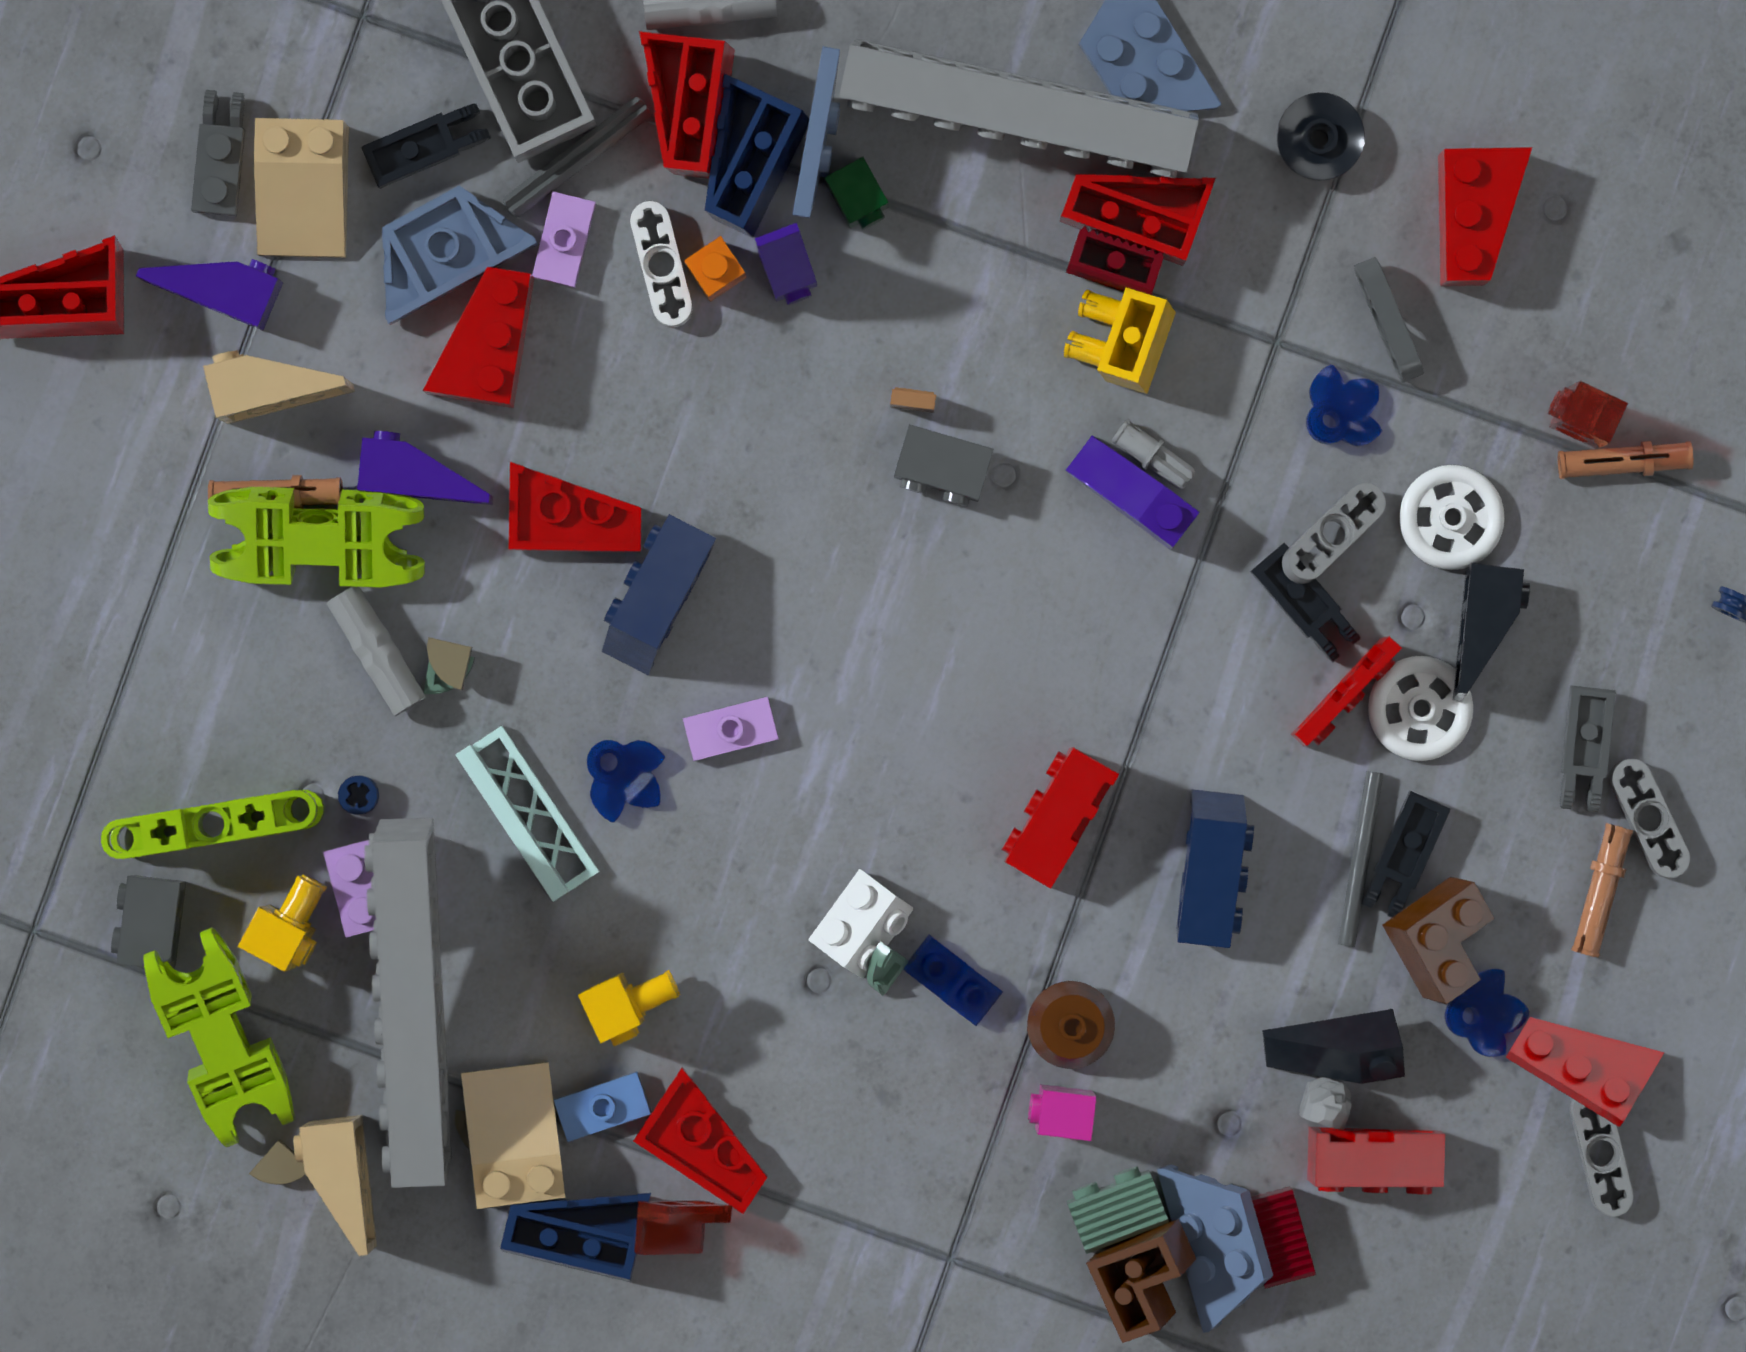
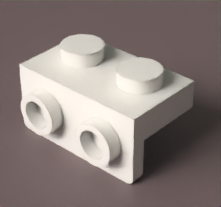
M859 869L808 940L841 966L858 977L864 978L867 974L871 956L879 942L881 941L888 945L893 937L905 928L913 907Z

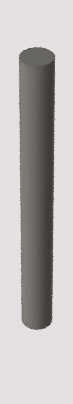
M1366 771L1338 944L1355 947L1383 773Z

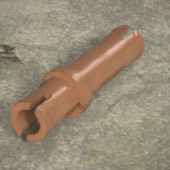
M1641 441V446L1568 452L1558 451L1557 455L1560 479L1642 472L1643 476H1653L1654 471L1693 469L1694 460L1691 441L1652 445L1651 441ZM1652 457H1666V458L1654 459V458H1652ZM1620 460V461H1617V462H1604V463H1590V464H1585V462H1598V461Z
M292 475L291 480H210L208 484V499L217 493L246 487L294 488V508L303 509L304 505L338 506L343 489V481L341 477L332 479H303L302 475Z
M1608 823L1605 824L1606 828L1597 861L1592 860L1590 869L1594 870L1574 945L1571 948L1572 951L1597 958L1600 956L1599 952L1619 878L1625 877L1626 869L1622 867L1630 838L1634 831Z

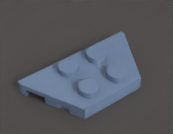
M1157 0L1104 1L1079 42V46L1109 94L1185 111L1215 110L1222 105Z
M822 47L792 214L794 216L810 218L820 177L825 178L830 173L833 152L832 146H827L826 142L828 134L836 135L840 117V103L834 102L840 49Z
M460 185L383 226L385 318L388 324L396 323L482 276L487 267L496 268L538 245L537 241L528 232L516 226Z
M1170 1164L1157 1169L1171 1221L1179 1219L1197 1258L1186 1270L1201 1327L1203 1333L1219 1327L1223 1323V1319L1233 1310L1239 1308L1250 1298L1252 1292L1262 1287L1273 1276L1250 1191L1233 1184L1223 1185L1217 1179L1202 1174L1195 1177L1178 1171V1166Z

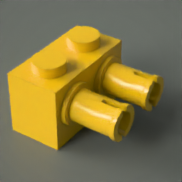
M1125 288L1121 301L1086 290L1082 295V299L1086 300V304L1080 302L1078 316L1112 325L1107 342L1071 331L1067 339L1072 341V345L1065 343L1064 357L1098 366L1097 371L1106 382L1148 394L1176 314L1175 310L1166 299Z
M304 874L302 876L297 875L280 910L271 905L258 907L237 947L284 972L294 969L296 966L305 965L317 945V942L311 939L316 929L311 927L309 919L323 892L326 891L327 886Z
M667 970L665 973L635 987L632 983L628 984L622 972L578 994V997L600 1044L610 1039L614 1047L636 1037L640 1033L637 1026L645 1021L644 1016H646L647 1011L673 998L676 999L681 994L670 970Z

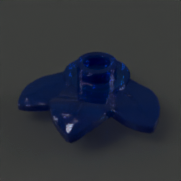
M1334 365L1323 368L1316 375L1309 388V396L1313 407L1307 414L1306 427L1310 436L1317 442L1326 445H1332L1342 440L1353 446H1364L1374 441L1382 433V429L1375 419L1369 415L1376 408L1379 401V385L1373 380L1364 378L1353 379L1345 383ZM1324 415H1329L1335 420L1336 425L1334 428L1327 427L1324 424Z
M604 740L595 744L588 753L587 768L594 778L590 797L597 811L606 820L613 823L621 815L626 803L642 808L659 806L661 803L660 786L651 771L664 761L665 755L652 743L641 740L622 745L614 740ZM607 753H611L617 758V766L611 771L605 770L601 766V758Z
M1487 969L1477 973L1481 979L1479 982L1447 1004L1444 1017L1449 1030L1458 1037L1467 1038L1475 1052L1486 1057H1497L1506 1054L1507 1045L1504 1034L1514 1032L1522 1027L1530 1011L1520 999L1510 994H1504V970ZM1466 1008H1470L1473 1012V1019L1469 1024L1463 1019V1012Z

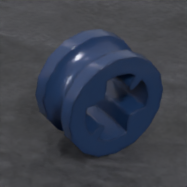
M1720 586L1718 592L1721 594V597L1718 601H1713L1711 607L1722 614L1746 623V596L1727 587Z
M362 775L351 776L340 785L338 800L342 808L348 813L354 815L366 814L372 811L378 804L379 789L376 783L369 777ZM356 782L357 787H362L364 783L370 790L366 794L368 803L360 808V803H356L354 807L348 801L352 795L349 787Z

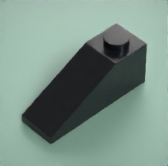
M1471 563L1466 570L1453 700L1462 701L1468 694L1516 620L1520 609H1527L1530 583L1523 582L1524 569Z
M1393 1009L1262 1030L1266 1066L1270 1068L1359 1084L1405 1077L1403 1044Z

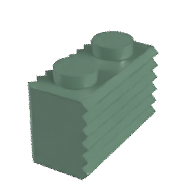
M1138 1166L1113 1175L1115 1183L1099 1188L1097 1182H1093L1072 1191L1074 1198L1066 1202L1086 1254L1169 1223L1149 1170L1140 1173Z

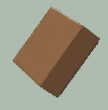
M895 387V389H892L890 407L934 413L936 394L929 391Z

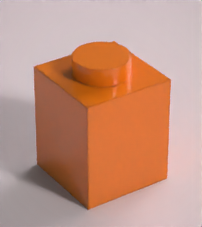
M721 236L684 260L687 268L710 302L747 278L745 271Z

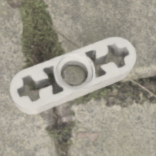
M646 201L636 206L633 210L630 224L651 306L656 319L661 324L667 327H679L689 320L693 307L670 216L663 205L654 201ZM652 210L655 217H663V222L657 224L659 239L662 240L669 236L670 244H655L643 250V242H652L647 228H639L638 222L644 220V212ZM658 252H666L674 259L672 272L664 277L655 276L649 270L650 258ZM679 278L681 286H672L676 301H684L685 307L679 309V317L671 319L668 312H660V306L666 304L664 290L661 289L655 293L653 285H667Z

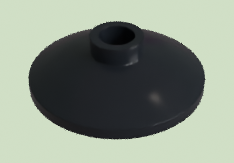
M1311 93L1298 98L1285 110L1277 128V146L1282 159L1292 171L1311 180H1330L1343 175L1354 166L1364 147L1365 131L1360 115L1348 101L1331 93ZM1322 131L1325 133L1327 143L1324 146L1314 145L1311 140L1313 132Z

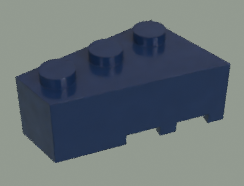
M724 73L722 86L724 92L721 113L718 114V134L714 156L712 155L705 211L715 221L753 238L808 128L809 117L802 109Z
M670 514L662 527L654 524L643 546L649 550L643 563L634 561L623 583L629 587L623 601L615 597L603 620L610 624L602 649L603 653L649 675L655 664L654 660L665 638H668L676 617L684 602L687 601L712 552L716 540L715 537Z
M1192 789L1190 799L1192 815L1190 830L1187 831L1186 835L1187 852L1184 872H1182L1176 926L1177 942L1230 948L1232 933L1240 934L1243 908L1236 907L1238 892L1246 893L1248 867L1242 866L1243 851L1252 850L1254 825L1247 824L1244 795Z
M651 1193L511 1205L500 1249L502 1252L631 1283L652 1197Z

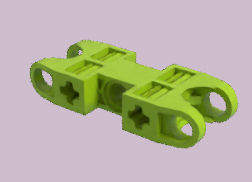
M246 487L223 491L208 499V514L217 519H224L225 524L235 526L242 532L245 538L243 542L233 544L231 549L217 550L209 556L210 570L220 577L245 583L291 585L296 565L339 566V586L388 587L414 582L425 574L424 559L416 555L407 554V550L399 549L393 545L388 537V534L393 531L402 530L403 525H412L423 521L424 504L416 498L400 494L342 489L338 510L294 508V488Z
M291 790L117 819L109 822L104 827L101 834V845L109 856L115 859H128L304 830L316 826L322 820L325 806L322 798L311 790ZM298 798H303L309 805V815L303 822L298 821L292 813V806ZM212 811L219 813L224 820V829L216 837L208 835L203 828L205 816ZM257 811L263 814V819L258 823L253 822L251 819V815ZM173 826L176 830L175 835L167 837L164 834V829ZM125 827L134 836L133 845L129 850L124 849L119 842V835Z
M209 928L200 932L206 956L203 957L204 962L201 967L193 972H179L172 968L168 961L163 963L156 950L144 954L143 960L151 1002L167 1038L189 1031L203 1062L202 1065L189 1069L187 1083L202 1117L217 1139L225 1147H230L239 1143L233 1120L238 1109L245 1104L256 1103L263 1105L271 1114H277L282 1125L295 1121V1114L287 1073L271 1037L250 1045L236 1014L237 1011L251 1006L252 993L238 961L220 934L214 928Z

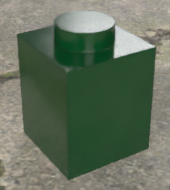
M864 157L825 177V184L850 229L859 224L861 229L864 230L885 218L882 211L889 208V202Z

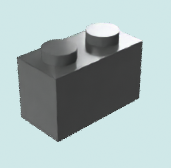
M909 424L894 478L902 480L900 487L925 495L927 487L944 492L942 500L968 507L969 500L979 501L994 449Z
M130 875L127 876L126 884H120L117 895V909L123 910L121 927L114 928L111 942V953L117 954L116 964L144 967L143 955L156 950L163 963L168 961L171 967L175 969L186 881Z

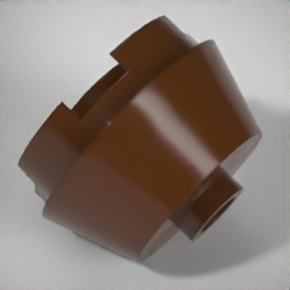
M1064 981L1046 988L1034 1000L1028 1014L1027 1031L1033 1048L1041 1058L1056 1067L1077 1069L1096 1062L1108 1050L1114 1036L1115 1018L1108 1000L1096 988L1083 982Z

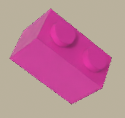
M1040 1084L1039 1094L1031 1093L1029 1123L1035 1124L1038 1135L1091 1141L1096 1095L1092 1090Z

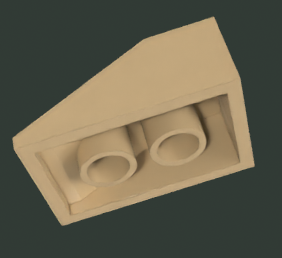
M255 118L254 179L258 256L346 258L349 126L344 120Z
M238 350L214 355L212 357L214 363L203 366L215 416L227 424L355 392L353 383L344 376L239 354Z
M549 1062L461 1073L477 1209L565 1198Z
M362 1115L309 1121L299 1127V1135L294 1136L296 1162H303L305 1174L359 1256L368 1255L377 1246L363 1117Z

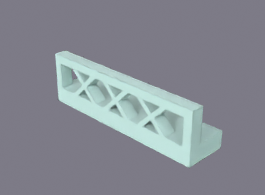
M500 726L475 744L469 745L455 754L553 902L600 872L503 726ZM500 738L509 752L506 771L488 768L478 752ZM514 761L524 775L512 773ZM493 774L505 776L503 788ZM510 777L527 780L534 789L530 808L514 805L508 798L507 792ZM538 797L548 811L536 809ZM518 811L529 813L527 825ZM535 814L554 819L558 825L555 844L536 840L531 832ZM562 833L572 848L560 845ZM542 847L554 849L551 861ZM559 850L577 854L587 870L565 883L556 870Z

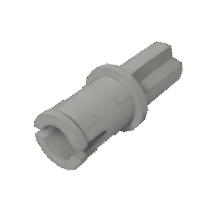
M1129 419L1122 424L1111 440L1112 443L1118 445L1143 463L1141 468L1145 470L1149 467L1178 489L1186 487L1194 476V468L1165 448L1164 440L1161 439L1158 442L1134 425Z

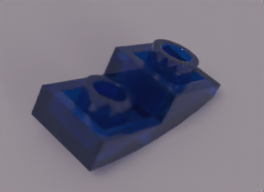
M928 934L911 956L908 964L903 969L976 1027L1003 993L1001 989L930 934Z

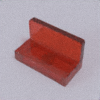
M704 1200L639 1201L634 1251L639 1255L701 1254L704 1246L705 1224L731 1223L732 1205Z

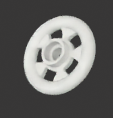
M1460 465L1439 466L1421 474L1407 489L1401 502L1399 513L1400 529L1410 550L1423 562L1445 570L1468 568L1471 563L1477 564L1484 560L1497 546L1503 532L1505 520L1503 503L1494 485L1481 473ZM1451 482L1455 494L1437 500L1433 488L1440 484ZM1473 490L1478 493L1485 505L1476 513L1469 502L1464 499ZM1418 507L1431 508L1430 527H1418ZM1448 509H1455L1459 512L1460 522L1457 525H1449L1445 521V513ZM1473 523H1476L1484 529V533L1472 545L1464 539V535L1471 530ZM1436 534L1445 539L1454 540L1451 552H1444L1432 547Z
M1429 656L1407 657L1397 661L1379 681H1375L1368 702L1369 720L1376 737L1389 751L1409 760H1433L1454 750L1465 738L1473 718V699L1469 690L1462 701L1453 700L1456 669L1450 664ZM1413 674L1419 684L1418 687L1411 688L1402 694L1397 682ZM1436 678L1441 679L1451 690L1444 699H1441L1433 689L1429 688V685ZM1418 700H1424L1429 705V712L1424 717H1420L1414 712L1413 707ZM1399 703V715L1402 721L1389 724L1386 716V705ZM1443 709L1455 714L1454 721L1448 731L1436 726L1442 717ZM1408 729L1427 730L1426 743L1407 741Z

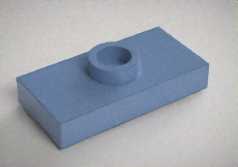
M638 1071L554 1099L567 1142L652 1113Z

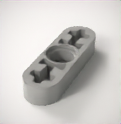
M1361 483L1350 489L1285 552L1282 559V568L1285 575L1291 581L1299 584L1309 583L1320 576L1383 514L1386 507L1383 492L1371 483ZM1367 496L1371 500L1368 506L1370 511L1365 510L1352 520L1347 514L1358 505V498L1362 499ZM1327 522H1336L1343 528L1345 538L1342 544L1334 545L1325 539L1323 528ZM1316 546L1321 553L1310 561L1309 567L1311 569L1299 570L1296 566L1300 560L1297 555L1302 557Z
M1624 759L1617 762L1610 771V786L1631 830H1634L1633 834L1650 869L1656 875L1666 878H1675L1682 875L1689 866L1690 853L1649 767L1637 759ZM1627 766L1631 771H1640L1642 777L1636 781L1640 793L1645 794L1650 789L1653 796L1652 798L1637 801L1632 807H1630L1628 799L1636 798V795L1630 786H1621L1619 781L1625 776L1623 769ZM1648 805L1655 806L1662 816L1661 824L1653 831L1642 829L1637 820L1639 811ZM1668 829L1671 833V838H1664L1663 841L1668 850H1677L1680 856L1674 860L1676 867L1673 870L1668 865L1660 866L1657 859L1663 856L1659 844L1653 843L1649 847L1647 843L1648 838L1659 837Z
M1573 1099L1570 1105V1114L1591 1201L1598 1211L1607 1216L1616 1217L1623 1215L1630 1209L1633 1203V1191L1618 1128L1615 1124L1596 1113L1598 1127L1604 1128L1608 1125L1609 1133L1597 1132L1585 1138L1584 1130H1593L1591 1120L1587 1116L1580 1115V1109H1584L1585 1106ZM1605 1140L1613 1147V1158L1606 1165H1595L1590 1159V1148L1595 1142ZM1618 1168L1619 1176L1610 1175L1613 1187L1617 1190H1622L1623 1196L1617 1199V1206L1612 1208L1610 1203L1601 1201V1195L1607 1193L1605 1179L1601 1177L1595 1181L1594 1173L1606 1174Z

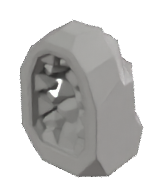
M1319 1077L1307 1082L1300 1105L1299 1116L1318 1124L1344 1130L1352 1105L1350 1100L1351 1092L1346 1083L1325 1077Z

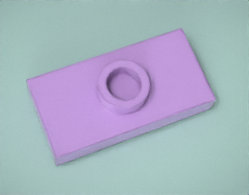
M552 192L532 273L535 279L572 288L576 287L596 202Z
M768 697L683 718L693 761L779 739Z

